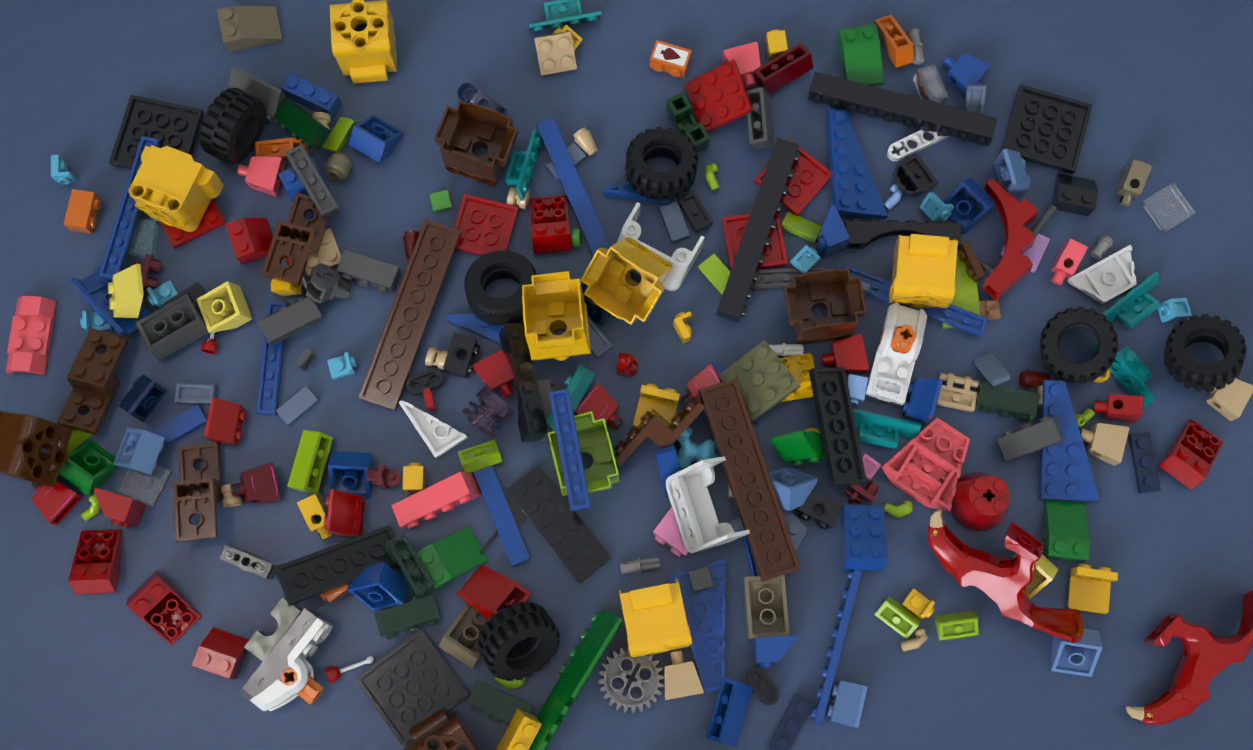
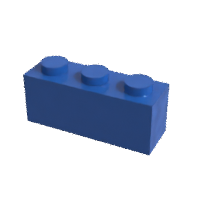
M290 72L280 87L285 97L316 112L328 113L333 120L342 106L337 94Z
M722 678L706 738L737 747L753 689L752 686Z

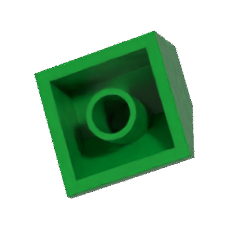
M802 430L770 438L771 443L785 463H792L794 467L804 466L805 462L808 461L809 463H819L821 459L825 458L821 433Z
M90 440L69 453L68 461L65 465L61 466L59 475L90 496L94 493L95 488L100 489L105 485L119 466L113 465L115 461L114 456Z

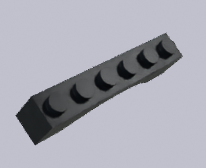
M850 219L844 225L850 237L845 249H863L881 238L898 235L910 236L911 234L949 237V240L955 239L958 241L957 251L961 245V224L953 221L943 223L925 221L924 223H917L915 220L879 222L876 219L868 221Z
M524 323L505 324L499 332L502 351L510 363L515 380L518 400V427L522 443L540 441L548 431L534 366L525 337Z

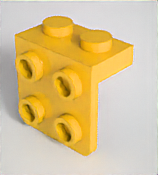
M806 353L779 358L801 386L781 402L814 397L809 370L815 368L812 354Z
M654 384L642 385L633 425L637 427L642 422L640 418L646 411L651 412L652 409L671 424V419L676 414L680 394L671 388L662 390L658 389V386Z
M1079 564L1078 567L1070 569L1068 608L1107 614L1109 612L1111 582L1118 581V573L1111 572V568L1099 567V570L1091 569V565Z

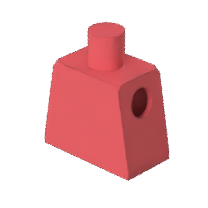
M753 42L723 50V62L726 63L734 59L747 89L755 87L756 77L754 70L761 67L758 43Z
M253 156L250 159L249 166L242 164L238 166L237 173L239 176H245V182L249 187L277 197L281 185V179L278 174L285 170L286 163L282 157Z
M1071 238L1062 244L1050 271L1054 272L1051 282L1062 286L1065 278L1068 279L1073 276L1088 247Z

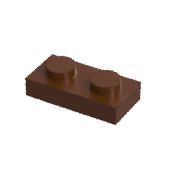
M970 242L962 243L958 248V257L964 262L968 277L972 278L974 283L982 280L985 273Z

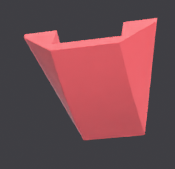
M936 418L881 468L892 485L925 507L950 512L970 438L941 419Z

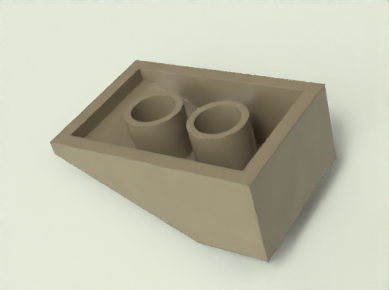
M235 5L217 9L223 43L229 52L283 41L276 6Z
M785 575L763 582L760 576L744 577L747 640L762 637L790 636Z
M467 603L443 636L439 647L473 669L481 658L477 646L479 633L483 630L485 622H489V620Z

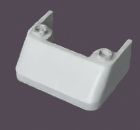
M637 202L621 230L617 243L626 237L632 238L670 262L673 268L664 281L663 286L668 291H676L681 287L702 250L705 237H700L693 251L679 248L673 253L672 257H669L638 240L641 235V227L636 221L640 216L641 204ZM631 270L634 273L640 275V273L637 270Z
M725 456L701 460L666 479V490L686 550L690 553L719 546L750 534L749 530L734 533L732 526L727 522L719 524L707 486L713 484L715 480L713 466L725 461Z

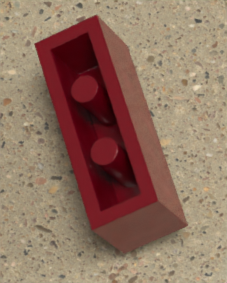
M799 43L754 70L758 87H763L769 94L777 91L812 70V56L808 49L802 43Z

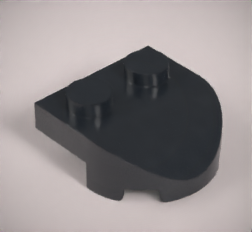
M917 153L904 161H900L893 173V180L896 186L905 195L910 197H918L938 184V181Z

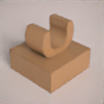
M998 300L979 301L981 316L988 318V321L1001 318Z

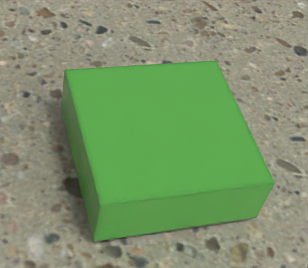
M448 189L429 194L434 213L453 209Z

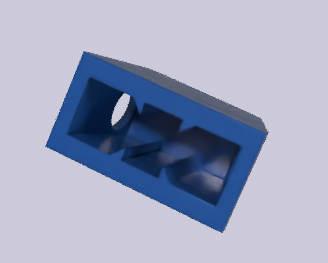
M962 53L958 60L948 54L942 62L943 65L950 69L945 77L946 80L963 97L966 94V85L978 84L991 66L968 53Z

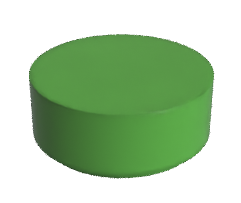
M581 229L572 230V246L574 248L582 246Z

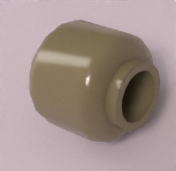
M344 153L332 154L325 165L328 178L333 181L345 180L353 166L349 157Z

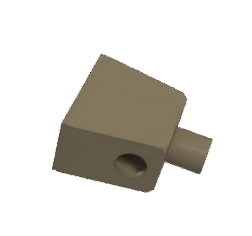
M1133 159L1123 167L1116 189V194L1121 196L1119 205L1130 207L1132 199L1134 200L1141 195L1152 165Z

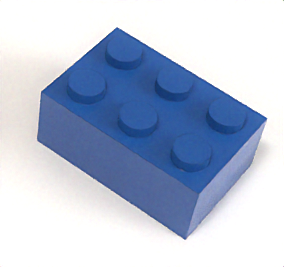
M844 505L841 513L843 568L847 570L884 571L888 561L884 506Z

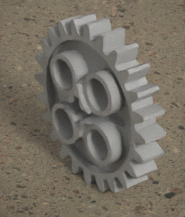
M621 647L619 655L613 651L614 658L612 659L607 656L606 660L609 664L602 663V668L605 671L599 672V675L604 677V679L598 680L599 684L604 685L600 688V692H606L603 699H611L609 706L616 703V711L620 707H624L625 714L628 708L631 709L632 714L635 713L636 708L642 713L644 705L650 709L649 702L656 703L657 700L654 696H661L662 694L657 689L664 688V685L659 683V681L665 678L659 675L663 668H656L659 660L653 662V654L648 657L645 655L632 658L630 657L629 647L627 652ZM623 662H630L633 668L629 671L623 670L621 667ZM640 664L641 666L635 675L636 682L631 683L626 696H623L622 694L628 684L627 677L631 678L636 665ZM642 671H648L651 677L648 680H643L639 674ZM615 680H621L624 686L621 689H615L612 683ZM633 689H639L642 696L635 699L631 696L630 692Z

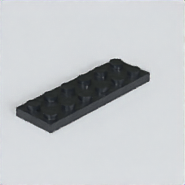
M845 367L812 368L809 370L830 486L867 483Z
M538 465L507 489L580 583L611 559L610 555L576 512H571L568 502Z
M388 525L276 566L274 570L289 606L352 583L370 565L385 562L392 568L403 564L405 560L391 527Z

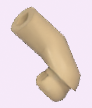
M925 629L916 630V638L900 642L903 652L917 649L927 641L928 635H926Z

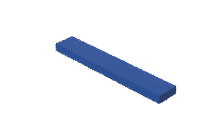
M268 301L266 315L277 313L279 308L288 305V303ZM264 337L256 406L257 415H277L276 410L278 409L285 339L270 347Z
M569 388L549 392L570 510L572 512L591 508Z
M489 466L474 471L473 473L511 566L513 567L530 560L493 467Z

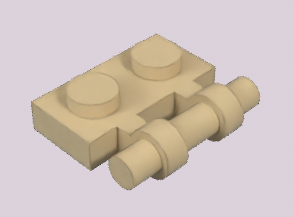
M940 373L938 379L946 381V385L941 386L937 405L973 413L977 392L970 391V387L977 388L979 381L973 380L968 376H954V373ZM953 383L963 385V389L954 388Z

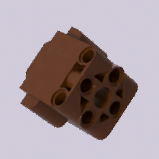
M459 101L457 108L447 106L434 139L441 146L440 152L446 170L495 187L503 168L507 164L518 135V129L514 128L512 117L475 103ZM478 148H486L488 150L487 154L482 157L475 156L474 152Z
M849 268L793 275L789 286H784L783 288L789 326H793L796 344L807 345L849 338L859 323L858 318L865 316L867 313L861 277L851 278ZM815 307L822 308L826 312V317L822 319L815 318L812 315L811 309Z
M0 411V475L55 488L61 466L65 465L69 458L67 447L73 429L28 414L22 415Z
M443 707L409 729L412 740L407 742L403 749L482 750L459 712L455 711L448 716Z

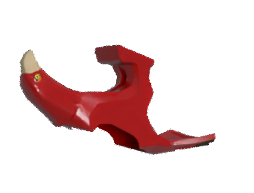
M941 509L936 510L931 515L927 530L930 548L944 570L950 572L961 587L972 585L980 588L997 603L1001 610V615L1073 643L1081 639L1084 629L1082 616L1077 609L1038 607L1028 597L1026 587L1034 578L1035 562L1039 561L1042 556L1041 552L1044 547L1042 542L1011 521L1005 534V547L1016 552L1017 557L1003 558L970 548L961 542L945 525Z
M1253 590L1243 595V609L1239 631L1233 636H1213L1205 626L1190 624L1183 620L1180 614L1172 613L1167 615L1144 642L1152 646L1165 647L1169 644L1172 637H1177L1182 641L1181 660L1170 686L1161 696L1143 706L1125 707L1126 712L1131 718L1140 720L1148 725L1166 724L1186 715L1194 714V709L1210 698L1208 686L1211 679L1228 665L1235 662L1243 663L1253 647Z

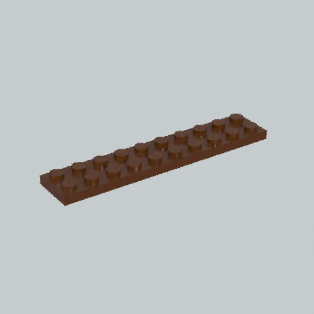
M427 219L424 220L358 396L359 399L396 411L459 242L461 230Z
M737 379L699 389L698 393L702 403L705 405L704 411L719 456H725L726 459L722 462L744 530L750 531V534L746 536L761 581L763 582L800 570L801 567Z

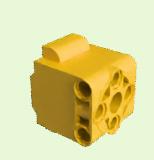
M353 0L351 3L330 4L332 52L343 75H350L353 84L388 81V72H397L394 21L388 1L365 2L364 0ZM359 24L367 25L363 31L354 30Z
M153 145L151 147L145 146L141 154L142 164L129 187V194L136 201L134 206L147 213L152 219L186 232L195 231L211 199L216 198L221 193L224 184L214 171L206 169L203 164L195 162L190 154L169 146L162 148Z
M898 235L893 256L889 303L898 302L913 308H948L955 295L958 241L955 239L949 240V237Z
M626 237L610 246L609 250L606 248L597 249L580 281L588 286L584 295L616 318L632 325L638 319L643 322L648 319L665 290L663 283L673 265L636 240ZM632 269L640 273V283L634 282L631 279L630 272Z
M569 271L532 275V284L522 285L523 321L531 360L555 358L558 361H564L569 356L591 354L587 305L584 300L580 278L571 279ZM557 329H565V330H566V331H565L563 334H561V335H554V334H553V332H554L555 330H557Z
M678 578L672 584L668 583L622 594L621 590H619L630 657L658 654L692 645Z

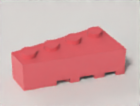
M458 472L391 506L399 526L412 529L419 526V522L434 519L437 517L436 515L442 512H448L456 506L482 496L474 474Z

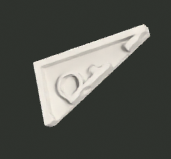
M402 400L399 401V404L436 459L468 439L464 433L419 410L412 404Z

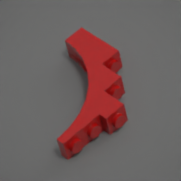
M991 178L986 182L984 191L997 203L995 206L1000 213L1004 225L1006 241L1003 258L997 268L985 280L983 289L997 301L1031 271L1033 266L1031 260L1022 254L1031 248L1036 237H1034L1033 232L1026 229V227L1035 220L1038 210L1033 203L1028 202L1025 198L1019 203L1014 195L1004 190L1001 183Z

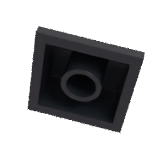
M1057 173L1052 205L1056 206L1059 211L1089 216L1096 209L1098 189L1095 180Z

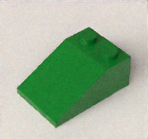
M876 24L839 29L836 41L845 79L870 86L883 84L880 41Z
M1045 499L1042 540L1044 547L1042 554L1047 559L1079 563L1089 561L1090 538L1085 503Z
M470 526L438 540L414 554L430 584L436 591L488 561Z

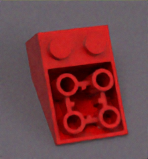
M567 196L529 199L534 254L571 251Z
M1190 419L1163 456L1159 467L1192 490L1206 479L1223 441Z
M330 489V495L326 497L328 515L324 517V527H326V530L337 537L355 538L363 534L366 499L362 496Z
M121 529L81 531L68 579L75 594L116 593L120 577Z
M481 565L456 595L490 620L494 613H499L500 609L504 607H510V604L529 602L532 594L516 581Z
M158 571L127 598V606L170 645L201 618L196 609Z

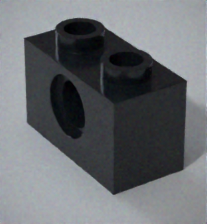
M454 332L443 366L445 373L465 379L468 378L469 374H472L474 369L472 366L474 363L472 362L474 356H477L480 350L477 338ZM460 353H467V357L464 360L458 359Z
M812 490L804 504L797 507L795 512L798 513V517L806 521L811 519L817 522L816 525L827 530V528L831 529L834 527L843 505ZM816 505L820 506L823 509L822 515L815 514L813 507Z

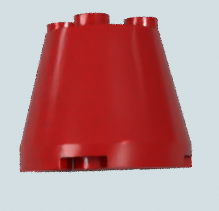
M984 472L968 473L958 479L956 493L952 500L951 515L964 528L971 531L983 532L998 526L1005 519L1009 509L1010 495L1005 481Z

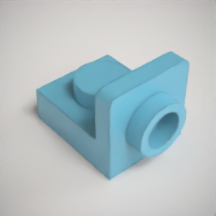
M51 155V177L62 185L76 182V177L68 171L66 161L59 155Z
M929 192L919 208L932 221L936 222L948 219L954 206L952 204H945L934 192Z
M805 245L790 263L804 274L818 263L820 256L814 248H809Z
M170 280L156 289L150 287L146 289L149 293L147 295L149 302L160 309L165 306V301L178 294Z
M1187 298L1169 299L1160 303L1157 308L1162 323L1172 319H1183L1192 316Z
M87 310L82 311L80 324L85 331L89 332L90 328L105 332L113 331V327L106 323L97 312L89 313Z
M348 351L344 352V356L327 360L333 380L356 374L354 369L357 367L356 359Z

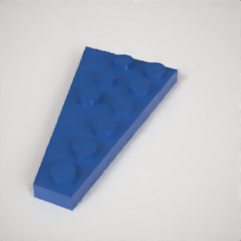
M829 109L826 112L833 205L835 204L839 214L886 219L888 217L887 211L847 112Z
M1043 380L1042 418L1046 416L1058 418L1066 441L1042 449L1040 452L1039 498L1100 501L1065 381Z
M726 558L668 576L671 584L675 583V579L678 578L687 624L689 625L692 639L690 648L705 694L719 690L722 678H725ZM708 567L713 587L693 592L688 572Z

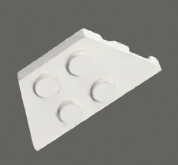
M1129 245L1070 277L1067 282L1101 304L1108 302L1137 285L1134 274V261H1132L1131 257L1132 246Z

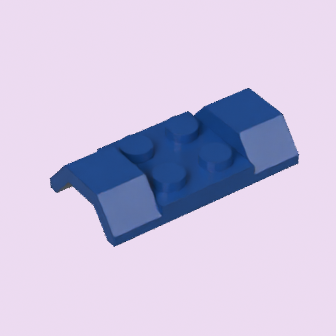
M102 265L88 277L81 280L72 278L70 281L83 294L82 297L106 323H109L122 336L128 337L138 332L139 329L136 322L150 315L141 305L138 318L113 317V310L109 309V300L112 298V295L108 294V283H112V280L103 279L98 276Z

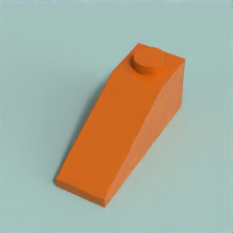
M892 14L875 19L881 40L894 66L897 68L913 63V43Z

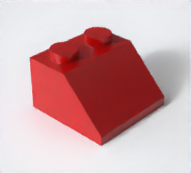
M241 218L225 224L235 256L242 265L267 257L273 239L267 218Z
M212 397L204 437L214 443L238 446L239 441L243 437L242 423L246 421L247 417L245 408L240 404Z
M95 488L94 493L106 517L112 519L111 523L129 529L131 525L138 527L146 504Z
M213 627L199 645L192 666L228 679H236L247 652L244 646L248 643L249 639Z

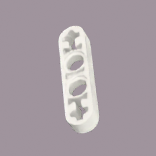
M919 130L891 144L887 151V157L894 162L900 161L949 136H941L937 132ZM931 133L933 139L928 141L924 138L923 134ZM910 140L915 141L917 147L914 149L910 148L907 142ZM903 146L904 149L901 150L898 155L892 154L894 149L895 151H898Z

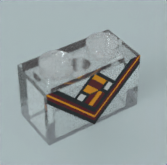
M935 64L917 69L913 80L921 99L945 104L948 95Z

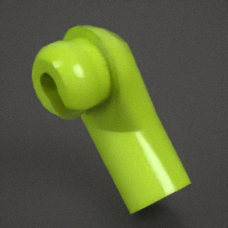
M715 163L708 164L705 167L706 180L711 191L720 187L714 173L718 172V167Z
M1087 408L1082 414L1075 415L1078 427H1083L1095 415L1092 409Z
M95 494L89 498L91 506L80 513L85 521L94 517L102 509Z
M907 500L897 507L888 502L884 506V512L896 518L907 516L913 511L912 502Z
M525 677L521 680L513 679V681L494 678L495 681L508 690L522 687L526 680Z

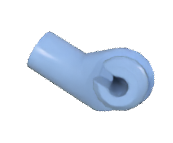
M896 184L890 188L893 195L884 203L889 210L902 197L903 192L900 191Z

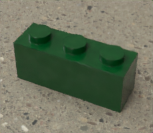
M287 99L283 101L273 117L279 121L278 126L286 131L288 129L291 130L289 134L298 140L301 138V143L310 149L312 146L320 149L331 133L330 129Z

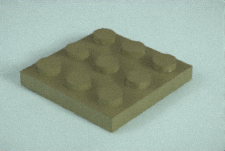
M765 340L718 375L723 382L737 379L749 417L753 422L801 387Z

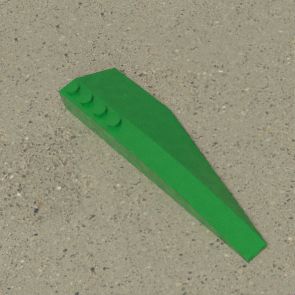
M603 609L600 613L596 611L591 619L593 625L590 630L585 629L581 635L582 643L579 648L575 646L571 651L569 657L572 659L568 665L564 663L558 674L561 677L536 717L542 725L529 750H546L622 626L623 619Z

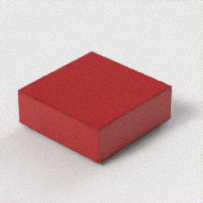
M423 389L422 392L427 409L430 412L437 410L431 389Z

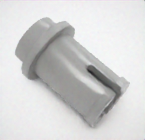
M1107 235L1099 237V242L1090 252L1093 258L1101 260L1107 249L1113 246L1112 238Z

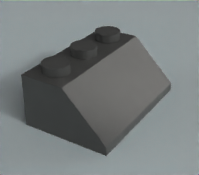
M233 66L228 88H239L260 99L266 108L265 119L269 122L279 123L273 117L283 101L287 99L283 91Z
M187 293L136 322L149 351L159 361L209 333L203 316Z

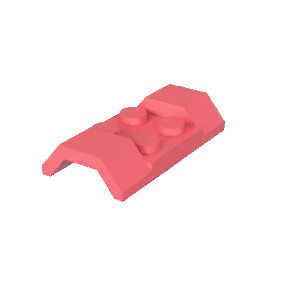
M21 296L18 298L15 316H13L6 373L27 372L46 375L57 301L37 296Z

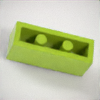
M303 430L287 487L300 492L318 494L333 440L332 436L317 431Z

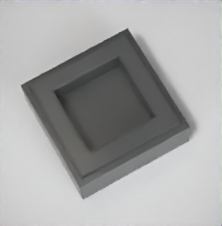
M306 348L295 364L303 371H306L316 358V355Z
M708 567L688 572L693 592L713 587Z

